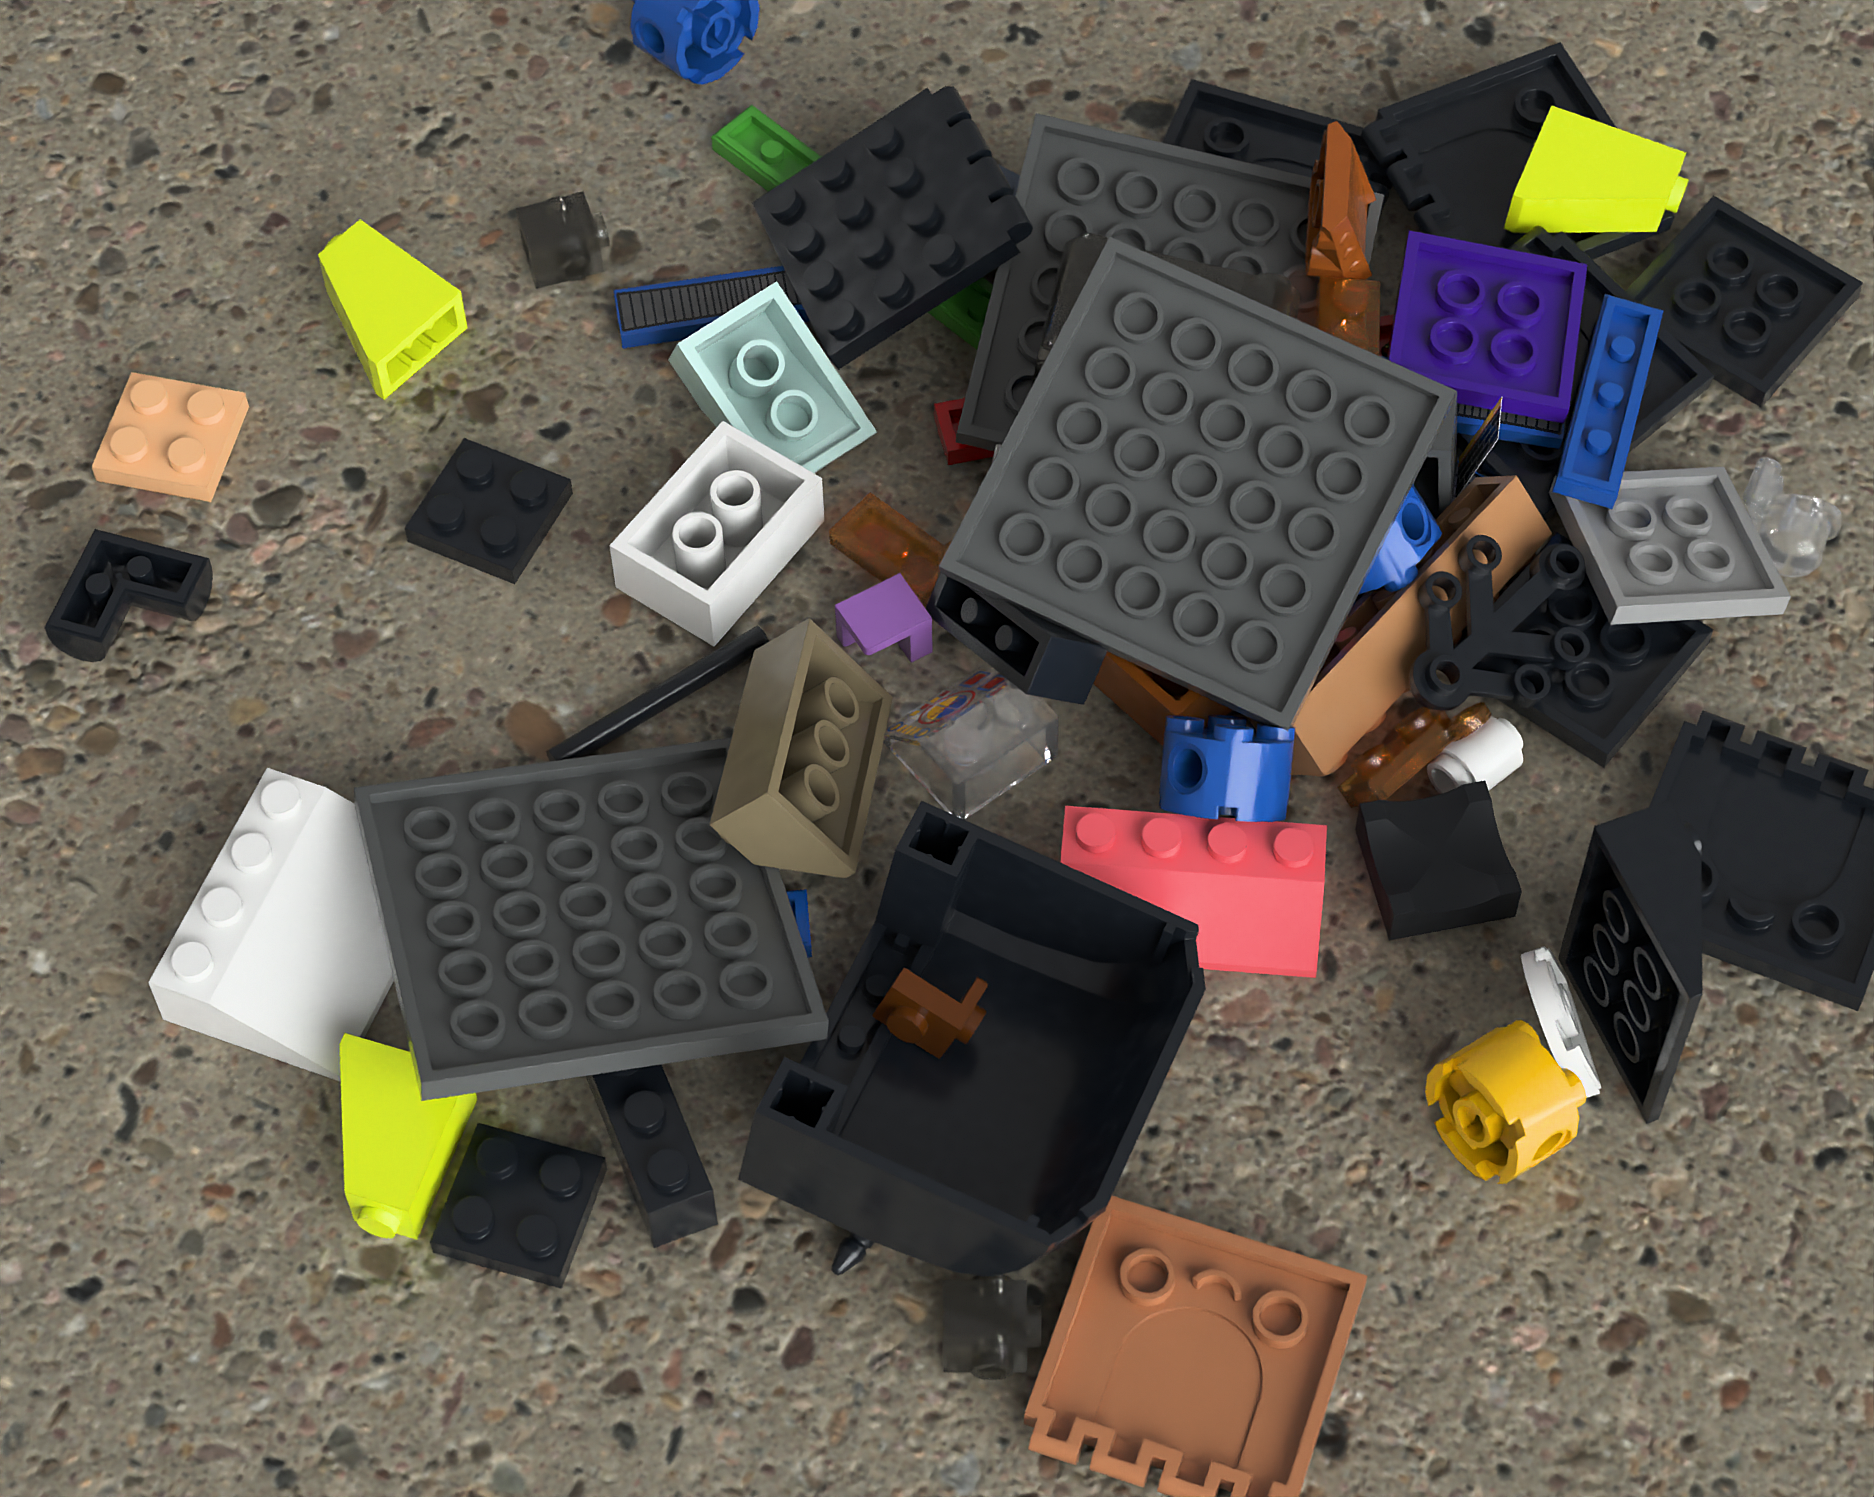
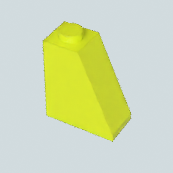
M1551 105L1514 191L1504 229L1513 233H1528L1535 226L1543 227L1548 233H1560L1561 231L1564 233L1657 232L1665 210L1677 213L1687 188L1689 179L1679 176L1686 152Z
M361 219L343 234L333 237L318 254L326 291L375 393L383 400L468 328L461 291Z
M344 1033L339 1044L344 1192L353 1219L363 1230L381 1238H394L396 1234L417 1240L477 1102L476 1093L421 1101L413 1061L409 1051Z

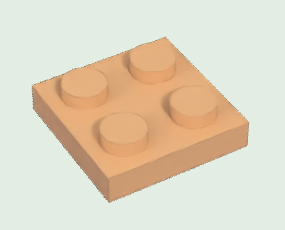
M131 372L92 464L96 481L211 502L249 409L246 394L239 391Z

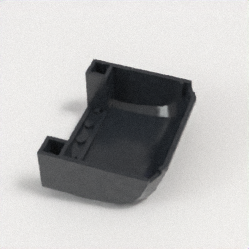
M921 801L895 849L875 922L826 1013L829 1021L827 1039L811 1041L800 1064L786 1057L783 1058L755 1111L738 1180L863 1238L956 1273L992 1277L1019 1271L1049 1255L1105 1212L1200 1004L1206 987L1204 970L1199 968L1196 943L1199 933L1198 924ZM904 967L958 1002L977 977L988 983L986 990L977 1003L987 1012L966 1045L954 1039L943 1056L938 1059L918 1045L898 1039L889 1031L885 1024L872 1017L881 1000Z

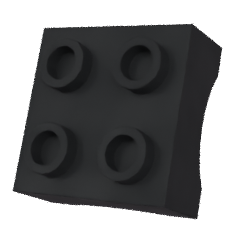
M1485 780L1463 784L1448 792L1411 801L1376 800L1359 804L1355 831L1389 941L1516 916L1522 890L1516 872L1505 853L1494 816L1491 796Z

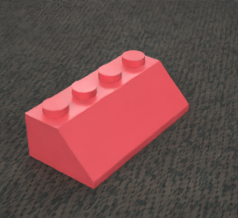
M1065 806L1060 863L1198 924L1199 933L1196 943L1199 968L1316 978L1325 882L1327 825L1277 821L1245 822L1235 821L1236 818L1219 817L1218 819H1209L1171 813Z

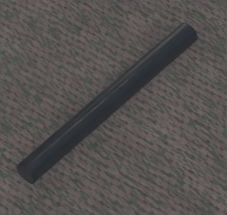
M755 626L547 750L546 753L549 761L587 757L752 658L754 650L769 642L766 634L759 626Z

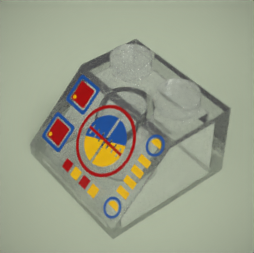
M979 666L886 727L883 743L946 812L965 820L1058 756L1059 716L1041 697L1027 695L997 670Z

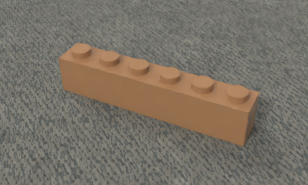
M1517 475L1476 477L1436 518L1442 535L1421 561L1416 564L1419 573L1415 580L1406 587L1394 592L1387 591L1384 586L1365 592L1352 606L1293 725L1296 729L1291 775L1322 777L1338 770L1348 758L1347 752L1364 734L1380 726L1385 720L1386 711L1403 693L1410 691L1409 676L1411 666L1417 657L1426 651L1425 609L1419 602L1418 591L1420 586L1433 573L1438 571L1454 575L1462 587L1461 599L1450 610L1453 646L1459 642L1462 637L1461 631L1467 626L1465 572L1459 565L1458 554L1472 537L1476 535L1489 536L1499 544L1502 551L1501 562L1492 571L1494 604L1499 598V590L1514 574L1526 568L1536 556L1535 552L1552 535L1551 530ZM1472 549L1475 559L1480 563L1487 564V558L1484 553ZM1432 586L1433 593L1437 598L1443 601L1448 600L1446 592L1441 587ZM1248 717V719L1257 731V724L1260 722Z

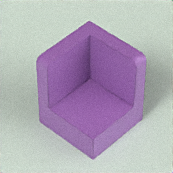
M901 573L835 605L837 638L844 647L856 642L864 654L872 655L897 642L911 663L933 652L932 617Z

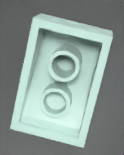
M777 281L679 342L668 359L700 409L716 427L724 421L814 474L877 433Z

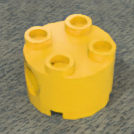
M1516 1020L1506 1027L1493 1029L1437 1063L1427 1074L1425 1094L1428 1107L1439 1101L1440 1109L1444 1115L1434 1122L1444 1143L1455 1158L1473 1175L1485 1181L1495 1175L1500 1176L1497 1184H1507L1567 1146L1577 1136L1579 1123L1577 1108L1586 1102L1585 1089L1578 1076L1567 1068L1561 1069L1549 1051L1541 1045L1540 1039L1533 1027L1522 1020Z

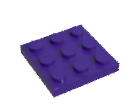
M1409 230L1404 247L1387 360L1456 390L1457 403L1493 410L1502 397L1501 412L1564 424L1570 408L1587 264Z

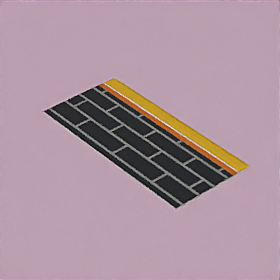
M1502 397L1459 457L1455 499L1498 440Z

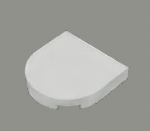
M1545 946L1521 954L1528 988L1555 1061L1561 1069L1567 1068L1578 1076L1584 1086L1586 1098L1599 1094V1089L1602 1087L1567 978L1552 951Z

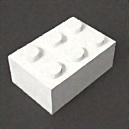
M722 421L609 545L615 587L710 645L715 646L825 521L822 478Z

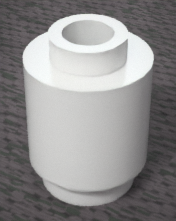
M1481 715L1435 751L1434 760L1427 766L1428 777L1439 794L1453 790L1463 784L1484 780L1488 790L1492 789L1522 765L1523 754L1521 749L1523 748V740L1521 735L1506 719H1496L1490 715Z

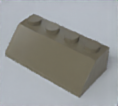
M810 618L754 650L709 825L718 832L726 843L735 847L754 865L847 878L856 873L893 697Z

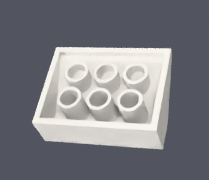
M267 768L148 983L163 1020L341 1082L339 1044L344 1033L365 1038L394 982L354 803L330 789Z

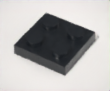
M464 438L405 526L407 541L515 584L573 494L571 479Z
M477 1123L431 1237L430 1244L433 1253L562 1289L607 1171L605 1157Z

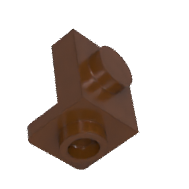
M904 967L881 1000L872 1017L885 1024L889 1031L898 1039L916 1044L940 1059L954 1039L966 1045L978 1028L987 1011L977 1005L986 990L988 983L977 977L958 1002Z

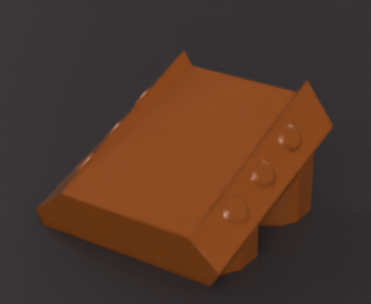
M1338 121L1328 124L1322 138L1319 160H1315L1312 170L1308 201L1305 272L1309 276L1331 278L1344 288L1350 289L1373 276L1365 258L1368 204L1377 199L1353 141Z

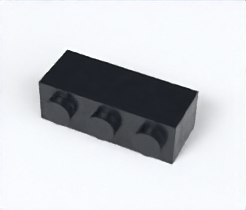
M941 572L925 608L936 623L1027 695L1084 705L1107 653L1106 649L1092 641L1007 601L992 598L941 574Z
M662 1064L586 1076L653 1247L662 1246L718 1225L712 1186Z

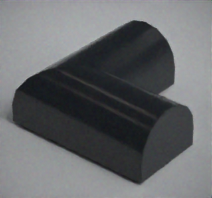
M95 529L44 627L46 634L52 644L67 655L82 661L99 662L106 657L131 606L188 621H196L204 612L210 598L213 581L210 559Z

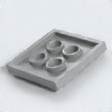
M1725 467L1624 471L1613 509L1552 492L1556 479L1555 475L1549 494L1573 546L1580 551L1584 558L1587 576L1610 625L1780 615L1784 613L1791 596Z

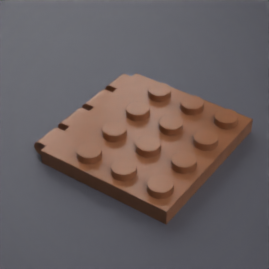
M1112 1196L1105 1212L1092 1222L1024 1413V1425L1034 1427L1028 1449L1077 1465L1084 1444L1095 1447L1089 1470L1143 1488L1151 1466L1162 1469L1157 1492L1171 1497H1217L1219 1488L1230 1491V1497H1300L1363 1296L1367 1275Z

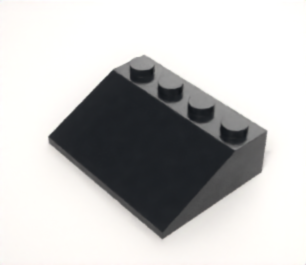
M1670 800L1594 826L1558 956L1565 973L1646 1124L1656 1121L1660 1117L1703 994L1702 847L1694 827L1687 821H1681Z

